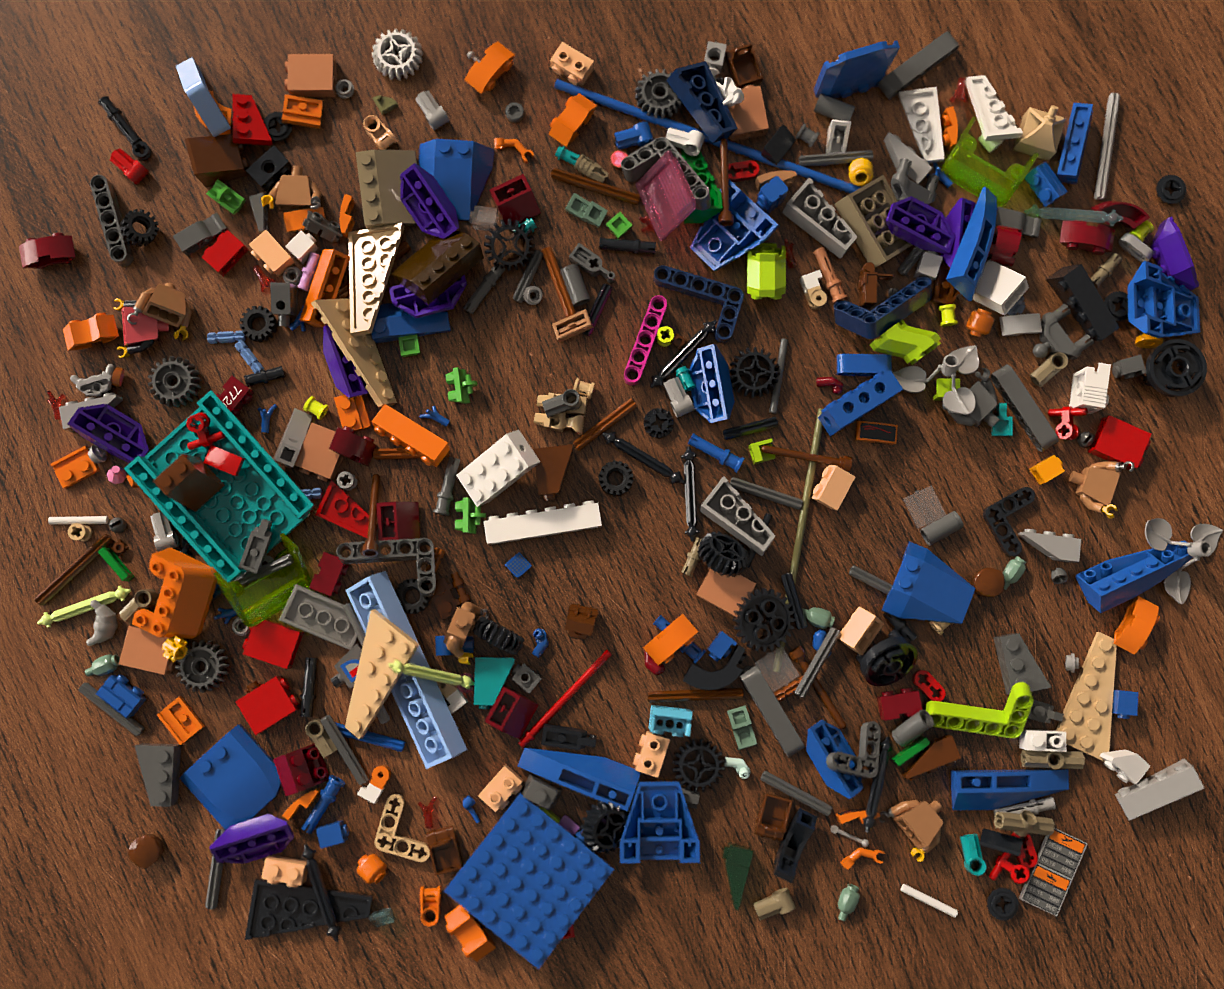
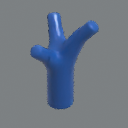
M933 162L936 171L934 175L939 176V181L949 188L953 182L941 171L937 162Z
M302 306L296 319L290 324L289 328L292 331L299 325L302 332L306 331L304 322L299 320L304 306Z
M276 404L267 412L266 409L258 408L262 419L261 432L269 433V422L273 411L277 407Z
M432 406L433 412L427 409L426 412L428 414L419 416L420 418L435 420L445 427L450 422V420L437 412L436 406Z
M243 605L232 609L218 608V611L222 613L214 616V619L226 618L224 623L228 624L232 617L246 611Z

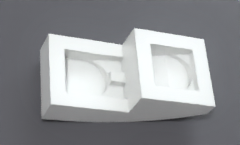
M1040 314L1000 317L1002 336H1018L1042 332Z

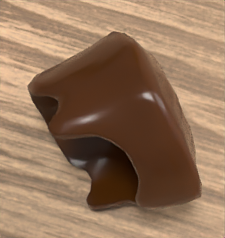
M994 568L978 570L971 580V585L975 588L974 592L982 597L994 598L999 596L1004 590V574Z
M150 833L136 838L128 849L129 859L140 868L150 867L164 851L162 840Z

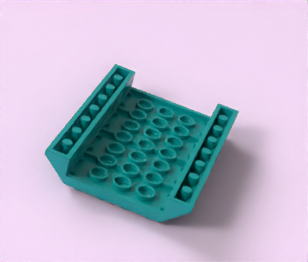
M210 390L197 402L199 408L190 416L199 412L206 413L210 418V425L208 427L210 435L220 431L225 435L224 439L215 441L212 445L245 458L238 476L231 475L206 464L225 486L197 512L171 499L162 492L153 480L180 455L196 456L204 461L210 446H201L193 450L188 449L187 444L199 438L197 433L191 432L187 428V419L145 457L137 456L124 470L206 563L217 571L218 576L227 585L248 572L239 568V564L251 531H254L255 527L260 526L262 519L273 522L270 532H273L272 539L266 553L268 554L306 519L314 504L218 396Z

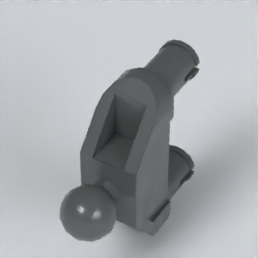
M901 158L897 173L891 179V188L896 200L900 201L912 196L925 204L935 202L937 198L935 191L940 177L934 174L928 175L924 188L910 180L907 176L912 161Z
M1066 304L1061 305L1052 313L1049 312L1043 315L1041 319L1042 332L1040 333V341L1042 343L1036 344L1033 348V354L1037 358L1045 357L1048 352L1051 355L1061 352L1068 359H1077L1082 351L1094 344L1093 339L1085 343L1086 340L1091 338L1087 334L1073 343L1058 322L1071 314L1070 308L1062 312L1068 307Z

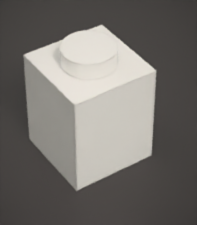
M302 231L285 246L302 264L308 260L310 252L315 253L319 249L315 244L316 239L309 233L305 235Z

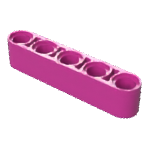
M657 295L651 299L625 368L624 381L630 386L637 385L642 377L657 332L665 315L667 300L663 296ZM659 302L663 305V308L655 309L653 304ZM655 320L657 325L650 327L647 325V321ZM648 337L651 342L645 345L640 342V339ZM640 354L644 357V360L636 362L634 356ZM635 372L638 377L635 380H630L627 374Z

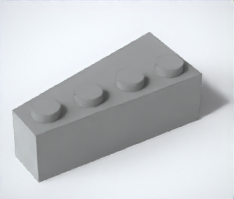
M809 177L788 201L782 213L841 259L853 245L857 236L844 219L837 215L836 209L832 204L829 205L824 198V194L820 189L817 190L813 185L814 182Z
M723 476L702 503L700 512L756 553L763 556L774 541L775 535L761 518L753 512L749 504L741 498L737 490L729 484L726 477Z
M1184 758L1140 780L1137 785L1134 784L1130 787L1127 786L1119 789L1118 793L1114 795L1128 820H1132L1204 789V786L1193 766Z

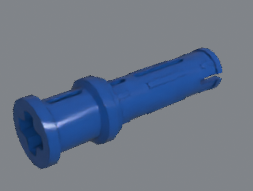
M694 433L688 441L689 445L718 459L721 465L729 466L736 473L745 459L744 457L740 458L732 454L729 449L723 450Z
M660 615L653 625L663 631L670 623ZM694 641L687 647L685 645L680 647V652L686 653L693 660L694 664L706 652L705 649L699 648Z
M335 775L329 776V782L324 789H321V797L302 825V830L308 829L307 833H313L330 802L336 800V794L341 787H344L345 782Z

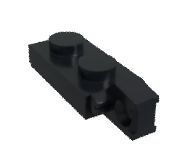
M544 724L541 744L580 750V748L585 749V746L595 747L597 735L589 734L583 729Z

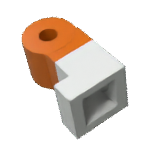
M386 765L376 767L372 772V779L368 787L362 786L357 795L375 804L391 777L390 768Z

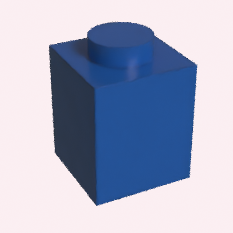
M1114 690L1112 713L1117 714V718L1130 719V715L1137 716L1138 692Z
M343 820L322 825L316 829L320 848L343 843L347 840V836H349L348 826L344 824Z

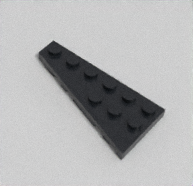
M256 878L254 880L245 940L326 925L312 886L299 885V887H289L284 882L271 884L265 879ZM326 889L336 917V923L368 918L370 916L373 895Z

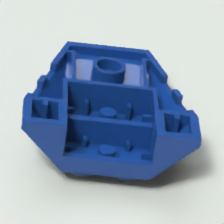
M433 139L420 144L419 166L435 177L455 207L458 221H471L480 195L493 169L494 149L475 141Z
M730 180L729 209L734 216V224L730 226L719 225L718 216L720 213L705 221L703 226H700L690 246L713 271L719 270L763 243L779 227L769 215Z
M1147 261L1142 262L1128 285V321L1143 333L1156 338L1200 333L1199 297L1184 285L1179 286L1174 282L1175 278L1166 276L1160 266Z
M909 541L902 557V563L881 611L900 619L909 618L922 621L931 620L962 624L975 588L930 550Z
M679 781L639 782L620 840V863H640V860H679L680 863H700V842Z

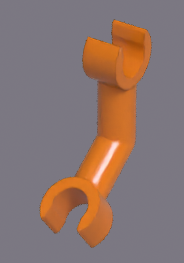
M494 139L495 149L515 147L522 155L524 163L528 164V160L525 158L527 154L531 155L534 159L533 151L526 149L519 140Z
M858 848L840 863L848 870L857 859L863 856L881 864L883 862L877 860L876 855L878 853L885 854V852L879 849L872 851Z

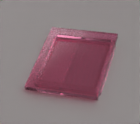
M668 150L635 184L659 241H663L696 209L694 195L677 158L673 157L671 150Z

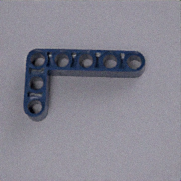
M664 265L658 266L655 269L653 280L657 286L722 305L714 337L717 342L722 344L727 343L731 339L744 298L743 291L740 288ZM659 273H665L667 275V278L662 280L659 279L657 275ZM682 278L685 284L678 285L675 280ZM701 284L703 289L698 291L693 285ZM713 289L720 290L721 295L715 296L712 294L711 291ZM735 294L739 297V300L736 302L732 301L729 296ZM731 312L734 318L727 319L724 313ZM722 329L726 330L729 335L722 337L719 331Z
M927 277L918 278L871 311L848 301H838L834 304L835 323L867 339L877 338L932 299V281Z

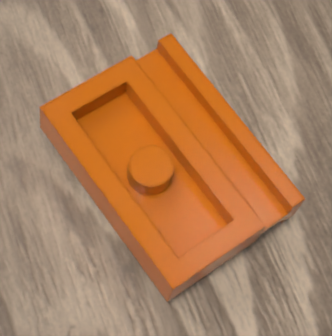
M285 94L282 123L320 129L323 100Z
M346 395L334 397L342 428L346 426L357 432L372 427L363 395L348 398Z
M83 446L51 463L62 488L67 489L100 471L97 464L89 458V448L87 446Z
M182 696L176 698L157 714L158 718L180 745H183L205 727Z

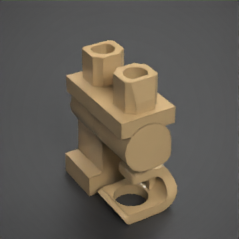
M549 393L548 395H538L537 406L543 407L542 401L561 394ZM571 396L567 402L570 404L574 403L577 397ZM580 396L581 406L574 411L569 410L550 418L547 417L546 413H535L534 423L543 426L544 429L563 432L565 428H572L578 435H582L588 402L587 397ZM566 413L577 416L573 418H566Z

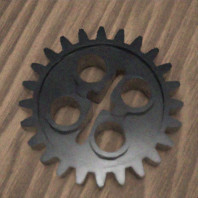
M762 588L761 592L758 589H754V594L747 592L748 599L741 597L744 603H737L736 605L740 609L739 611H733L738 615L737 618L732 619L738 623L733 627V629L739 630L736 636L742 637L741 642H747L746 646L749 648L753 647V650L756 651L761 649V651L766 652L767 648L773 651L774 645L780 648V641L787 642L785 635L791 636L788 630L794 629L790 622H794L795 619L790 618V615L795 612L788 610L792 604L785 603L787 597H781V593H775L773 589L767 591L766 588ZM770 602V609L765 611V604ZM750 612H754V619L752 621L748 619ZM779 619V625L775 628L774 621ZM762 628L763 635L758 638L757 632Z

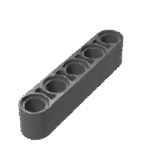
M946 31L886 75L877 86L889 100L954 53L959 48V43L949 31Z
M95 175L91 178L90 186L109 255L117 264L127 267L133 262V254L130 243L126 241L127 236L122 237L123 231L120 232V224L123 218L114 186L103 175ZM105 183L104 187L99 189L100 185ZM110 200L109 204L104 206L105 202ZM112 218H115L114 222L109 224V221ZM119 235V239L114 242V238ZM124 253V257L119 259V255Z
M1006 364L990 375L991 381L1036 449L1044 452L1058 443L1057 434L1013 368Z
M757 666L739 676L787 757L789 758L804 749L805 746Z

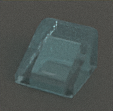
M389 907L373 912L369 917L370 922L375 927L393 923L392 908Z

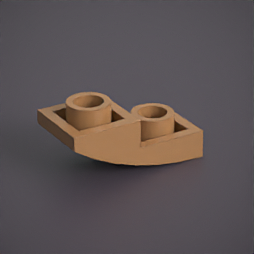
M796 171L769 172L757 176L755 185L757 189H760L775 176H779L785 185L789 187L794 183L797 173Z

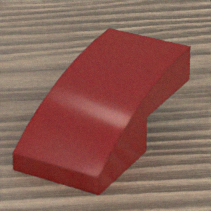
M210 445L204 463L231 475L238 476L245 458Z

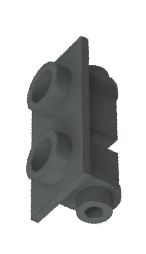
M308 210L307 219L305 218L302 223L305 229L315 234L321 229L323 231L320 237L332 243H337L339 238L342 237L340 225L335 221L330 222L317 212Z

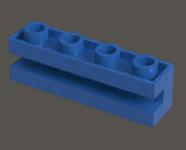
M1073 103L1057 171V177L1061 183L1077 184L1093 117V104Z

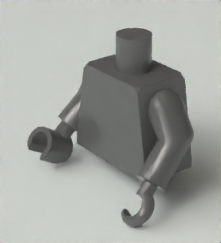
M982 368L984 371L983 376L978 371L975 373V376L982 380L981 382L978 380L969 389L975 397V408L971 414L953 413L942 404L943 409L948 411L958 424L978 427L985 421L993 428L1000 419L992 413L998 405V399L989 378L990 371L987 368Z

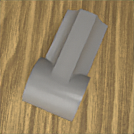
M429 90L421 92L415 98L433 130L450 121L441 106L439 107Z
M679 377L672 378L663 384L677 418L695 410L689 395H686Z
M162 512L150 516L155 532L154 544L157 551L159 552L170 547H179V538L168 518Z

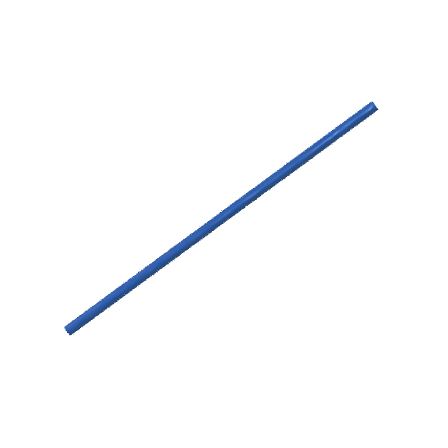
M556 80L555 89L572 95L580 93L592 102L668 129L673 128L687 133L692 130L700 131L705 137L704 142L720 147V141L712 143L702 130L668 118L662 119L660 115L654 118V113L648 116L647 111L642 112L640 108L562 80ZM727 140L728 150L785 171H796L799 176L810 177L813 181L850 194L861 188L783 159L776 166L762 157L761 151Z

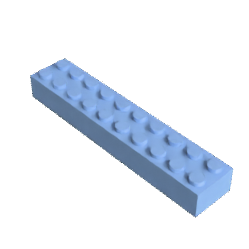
M386 571L371 575L345 590L365 635L370 612L376 609L418 643ZM419 645L408 664L430 668ZM402 673L391 692L426 769L466 751L465 743L437 682Z

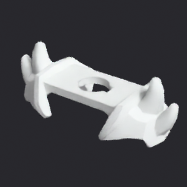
M710 68V71L716 81L715 75L719 74L720 72L715 68ZM725 77L724 86L716 82L724 98L723 105L731 107L744 100L742 90L735 86L732 78Z

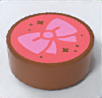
M623 150L614 151L610 156L611 166L614 169L622 170L621 162L628 154Z
M116 367L112 375L113 386H122L125 374L124 368Z

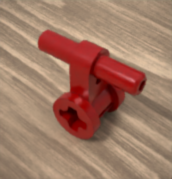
M1067 406L1062 409L1048 410L1049 417L1062 416V423L1058 424L1055 430L1058 438L1074 440L1078 437L1079 428L1076 424H1073V416L1087 415V408Z
M199 412L187 419V428L191 432L197 433L199 438L187 444L189 450L201 446L207 447L212 445L213 442L225 438L222 431L210 435L208 431L210 418L206 413Z
M1003 852L996 859V865L989 874V878L996 881L1001 871L1005 869L1010 873V877L1015 883L1022 884L1028 880L1029 870L1024 865L1018 864L1014 866L1008 862L1012 854ZM1022 869L1025 878L1017 879L1014 871Z

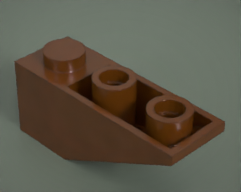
M946 734L929 741L930 745L916 756L901 774L902 777L912 781L920 778V774L924 772L929 774L938 771V767L942 765L947 767L956 764V760L960 759L961 756L953 736Z

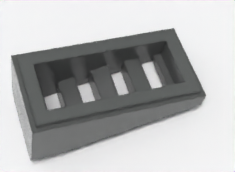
M264 193L255 194L249 198L260 233L265 230L268 231V204L262 207L261 201L262 196L265 195Z

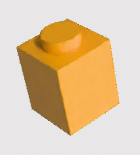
M1055 455L1029 468L1039 485L1048 482L1065 471L1062 461Z

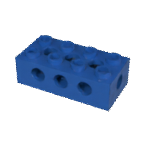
M891 370L886 373L881 371L869 381L863 382L853 391L850 390L841 396L837 401L834 400L821 410L822 414L818 419L829 436H832L894 397L903 388Z

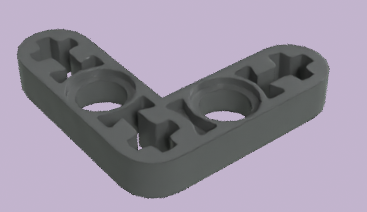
M875 721L862 724L859 757L842 752L830 753L826 758L828 768L832 771L864 779L874 778L878 773L881 735L879 724ZM867 745H870L872 748L871 755L867 753ZM835 760H837V761H843V762H842V764H837V762H835ZM851 760L855 764V769L853 771L850 769L849 766ZM867 766V768L869 769V771H868V770H865V769H862V767Z

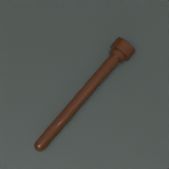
M722 138L720 140L723 209L718 216V224L730 226L734 224V216L729 209L728 141L726 138Z
M767 445L761 448L763 453L835 465L847 472L852 467V457L849 456L833 458Z
M378 474L372 476L368 537L362 549V554L366 557H376L379 546L375 541L377 523L376 503H378L380 476Z
M798 646L788 654L792 660L799 663L805 673L809 664L805 660L804 649L802 646ZM816 677L812 684L838 727L841 730L845 729L846 723Z

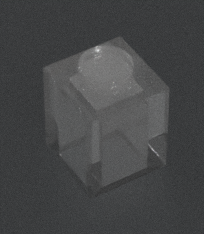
M474 206V212H470V223H472L473 228L488 231L491 228L495 231L496 228L493 224L498 222L499 214L497 208Z

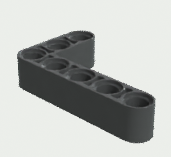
M656 138L622 160L621 167L627 181H636L659 166H662L665 171L667 168L673 179L668 168L670 166L681 189L670 165L672 163L684 192L689 199L673 164V161H675L691 197L692 204L701 211L707 210L711 206L712 201L708 187L667 138Z
M428 538L376 541L379 546L376 557L361 555L365 542L342 543L337 548V556L344 564L417 560L419 593L424 597H431L436 592L434 545ZM423 545H428L431 548L426 553L420 551ZM404 546L411 548L407 554L401 553L400 550ZM388 547L391 549V552L388 555H383L381 550ZM344 550L351 551L349 557H342L341 553ZM429 564L431 569L428 572H424L421 570V566ZM430 583L433 587L429 591H424L422 585Z

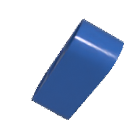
M837 355V375L875 376L881 371L884 373L889 370L892 371L891 355Z

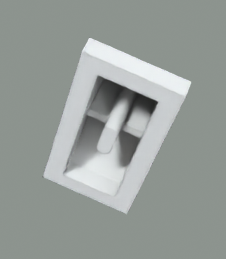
M831 121L827 133L826 154L846 152L851 121Z

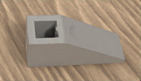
M890 132L887 134L884 143L896 171L901 158L911 160L912 164L907 176L913 182L920 184L932 169L930 163L926 159L920 158L913 148L902 143L897 135Z
M106 393L103 397L97 399L96 397H88L79 403L77 401L67 402L65 406L59 407L62 427L66 431L74 432L67 423L79 407L108 404L114 408L123 401V398L115 393Z
M294 408L273 458L277 463L293 468L313 417L312 415Z
M1025 529L1024 532H1020L1017 535L1054 561L1079 562L1081 539L1075 538L1073 534L1055 536V532L1044 531L1043 534L1036 533L1037 530Z

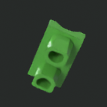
M218 179L211 190L206 193L234 215L239 212L246 201Z
M459 367L453 368V372L446 374L447 384H455V390L448 392V400L469 404V394H473L472 387L478 385L477 381H472L471 374H467L465 369H459Z
M463 498L462 501L455 502L456 512H463V519L455 521V530L476 534V525H480L481 518H486V513H481V506L477 507L470 498Z

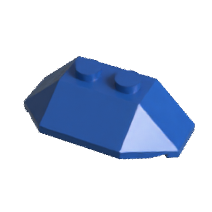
M716 344L698 348L689 372L696 385L691 390L694 409L710 423L728 420L735 402L728 363Z
M820 720L809 728L806 752L828 787L851 799L863 789L861 778L832 771L826 764L828 754L833 752H842L855 756L841 730L826 723L824 720ZM835 760V762H837V764H842V762H843V761H837V760ZM851 760L849 766L850 769L853 771L855 769V764Z

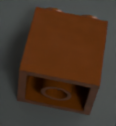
M233 134L185 139L193 173L205 187L214 185L217 179L223 183L249 175L246 171L250 167L249 162L242 152L245 151L244 144L233 143Z
M572 444L533 449L540 460V463L535 466L538 494L540 499H543L545 502L556 500L555 497L560 496L573 456Z
M186 454L180 455L153 480L166 496L195 512L225 486L200 457Z

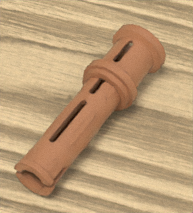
M825 247L815 250L813 253L826 280V290H829L831 294L832 304L834 305L838 301H845L848 299V295L843 291L842 281L837 279Z

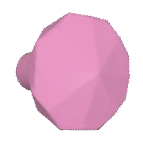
M113 466L107 473L108 480L114 484L123 483L127 476L126 471L119 466Z

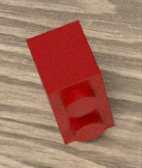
M227 230L221 233L217 241L204 251L202 258L224 277L249 249Z

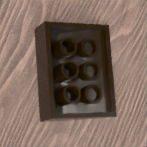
M455 231L445 239L435 236L391 272L390 275L429 305L484 259L478 241L466 233Z

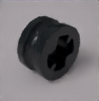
M138 141L132 146V153L139 160L144 161L150 158L152 150L147 143ZM143 147L144 149H146V150H143V151H144L143 154H140V153H139V152H140V150H139L140 148Z

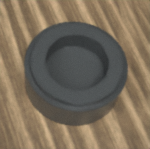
M510 103L505 109L506 117L512 123L520 122L524 117V109L519 103Z

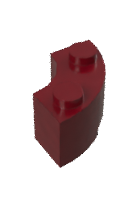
M1107 201L1090 208L1099 223L1104 225L1121 222L1125 227L1135 229L1150 218L1142 208L1121 201Z
M1063 221L1059 243L1068 250L1083 249L1095 255H1103L1105 252H1112L1115 230L1103 224H1098L1097 227L1087 225V221Z
M54 233L52 236L37 239L28 238L25 240V243L19 246L22 268L42 269L55 264H68L75 258L72 236L64 235V233Z
M344 426L343 429L338 427L329 449L352 461L369 467L373 451L377 448V445L374 444V439L367 436L362 438L354 434L355 430Z

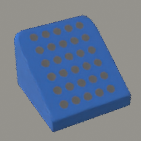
M520 552L505 564L518 579L532 567Z

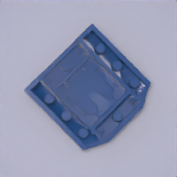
M898 40L894 41L892 45H887V42L883 41L838 55L839 59L836 62H824L814 87L815 96L819 98L821 93L834 99L838 97L846 98L852 95V93L858 91L863 93L871 87L877 86L886 76L900 49Z
M241 724L230 730L179 778L224 829L252 819L278 795L281 785L274 760Z

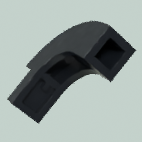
M737 645L726 665L717 671H705L691 663L682 681L703 690L720 689L731 684L743 671L737 667V664L743 662L746 656L744 653L745 648Z
M801 808L798 809L780 843L774 861L775 869L773 875L789 883L794 881L803 848L815 830L817 816Z

